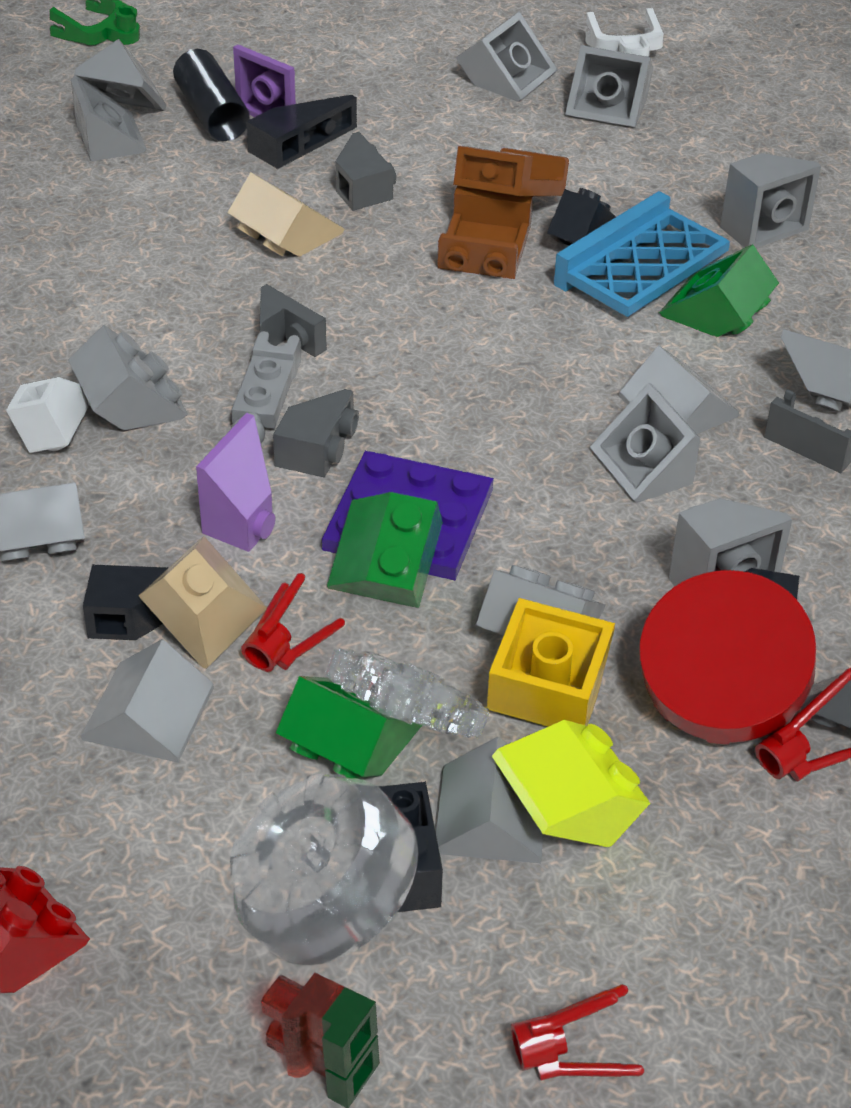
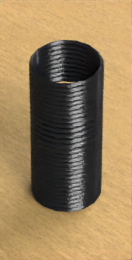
M198 48L183 53L175 62L173 68L174 79L209 136L216 141H230L241 136L247 129L246 121L250 120V112L214 56L207 50Z

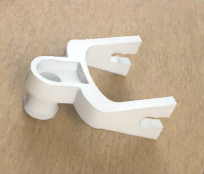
M646 8L645 20L650 27L645 28L644 34L623 36L603 34L600 31L594 12H587L586 24L590 31L586 32L585 41L591 47L649 57V51L658 50L663 47L664 33L653 8Z

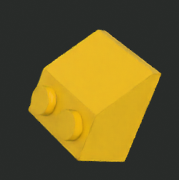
M518 598L489 671L487 710L548 727L562 720L587 726L598 697L615 630V623Z

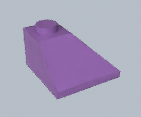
M238 44L233 47L235 88L251 116L256 117L274 107L296 104L294 67Z
M246 413L196 466L202 534L250 552L261 538L266 539L271 534L275 525V514L272 511V492L255 417Z

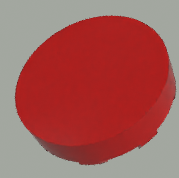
M737 570L712 571L693 576L669 590L656 603L646 619L640 639V661L644 683L653 705L666 721H670L682 731L707 740L709 743L730 745L733 742L749 741L769 733H775L787 725L800 710L814 684L816 639L813 626L798 600L789 591L768 578Z

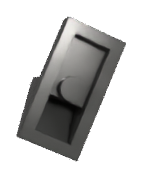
M268 284L261 287L260 332L265 331L269 333L268 342L271 345L277 346L285 340L288 341L290 336L296 335L300 338L301 349L314 357L327 350L325 317Z

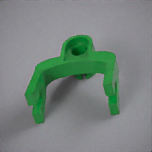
M86 0V10L109 15L103 21L92 26L81 25L55 7L50 9V20L65 27L64 29L62 26L52 25L50 27V36L86 45H97L107 39L112 42L119 39L123 45H130L140 39V25L136 22L137 9L120 0H100V2L98 0Z

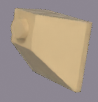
M205 536L198 540L139 595L143 602L204 669L209 667L267 609L264 603Z

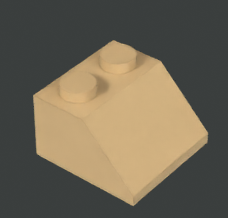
M250 172L227 212L241 221L237 227L238 229L255 239H258L260 234L266 237L263 245L281 256H284L287 250L300 257L341 235L345 230L327 217Z

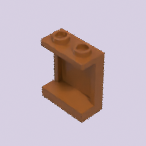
M458 146L453 185L516 196H562L566 188L569 159L562 156L502 148L500 151Z
M457 186L454 193V213L447 233H442L438 240V269L515 279L531 228L533 196H516Z

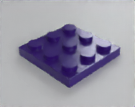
M365 450L322 537V550L337 553L352 500L393 492L437 501L443 523L428 575L456 581L493 491L494 478Z

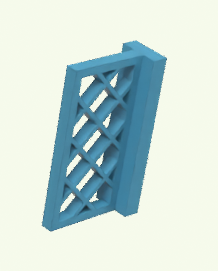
M658 191L556 254L554 285L565 292L576 287L628 317L729 251L730 241L669 209L671 197ZM667 225H671L681 231L663 230L667 228ZM642 243H657V247L637 246ZM664 243H684L685 247H664ZM691 243H705L710 247H692ZM617 259H631V260H632V263H612V262H614V261L617 260ZM638 259H659L660 264L639 263ZM666 259H687V262L684 264H667ZM591 275H606V280H591L588 277ZM612 275L634 276V280H613ZM641 276H662L660 280H641ZM614 292H636V295L626 300Z

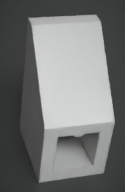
M57 377L20 385L6 411L29 453L42 450L58 451L69 445L90 404L80 384Z

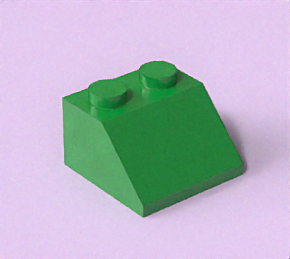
M751 244L692 274L659 313L666 319L715 337L730 331L733 335H736L747 329L754 322L752 316L769 304L771 299L768 296L777 287L779 282L755 246Z
M393 492L352 500L327 588L419 608L443 523L437 501Z
M299 676L276 734L292 741L290 745L292 751L315 760L322 756L335 763L333 771L354 781H362L363 777L382 776L422 727L425 719L341 678Z

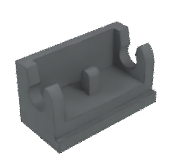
M788 389L785 391L784 400L776 397L770 404L764 438L841 474L851 463V430L846 429L842 431L817 417L809 416L794 409L796 394Z

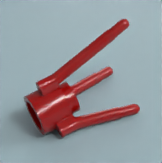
M298 573L290 586L288 583L280 585L254 632L241 646V652L247 662L260 670L271 672L276 665L287 670L296 658L333 635L334 632L345 625V620L339 618L290 649L291 634L279 621L305 581L303 573Z
M851 668L846 669L813 701L797 713L787 725L756 745L755 753L760 765L775 779H781L790 773L793 779L798 782L811 772L851 758V748L807 761L806 755L810 753L811 747L806 736L799 730L851 680Z
M622 984L551 1014L511 1024L513 1045L522 1071L536 1067L540 1081L557 1076H642L644 1068L639 1064L558 1062L559 1055L568 1053L566 1037L562 1026L616 1004L618 998L628 993V987Z

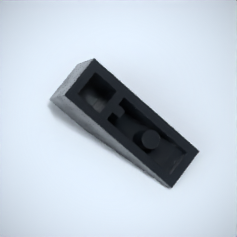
M351 94L274 107L246 121L248 152L276 169L293 162L357 128V97Z

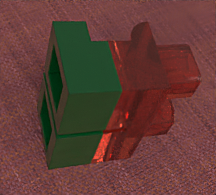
M315 972L304 986L283 975L278 976L261 1000L262 1013L273 1018L266 1033L267 1046L286 1056L288 1076L300 1078L308 1075L312 1070L326 1077L328 1098L345 1108H349L380 1064L378 1035H376L378 1033L376 1001Z

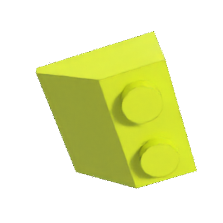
M562 720L500 747L492 755V758L540 831L545 835L610 847L650 805L649 800L638 786L640 779L637 774L618 759L611 749L613 746L611 738L605 731L594 724L586 726Z

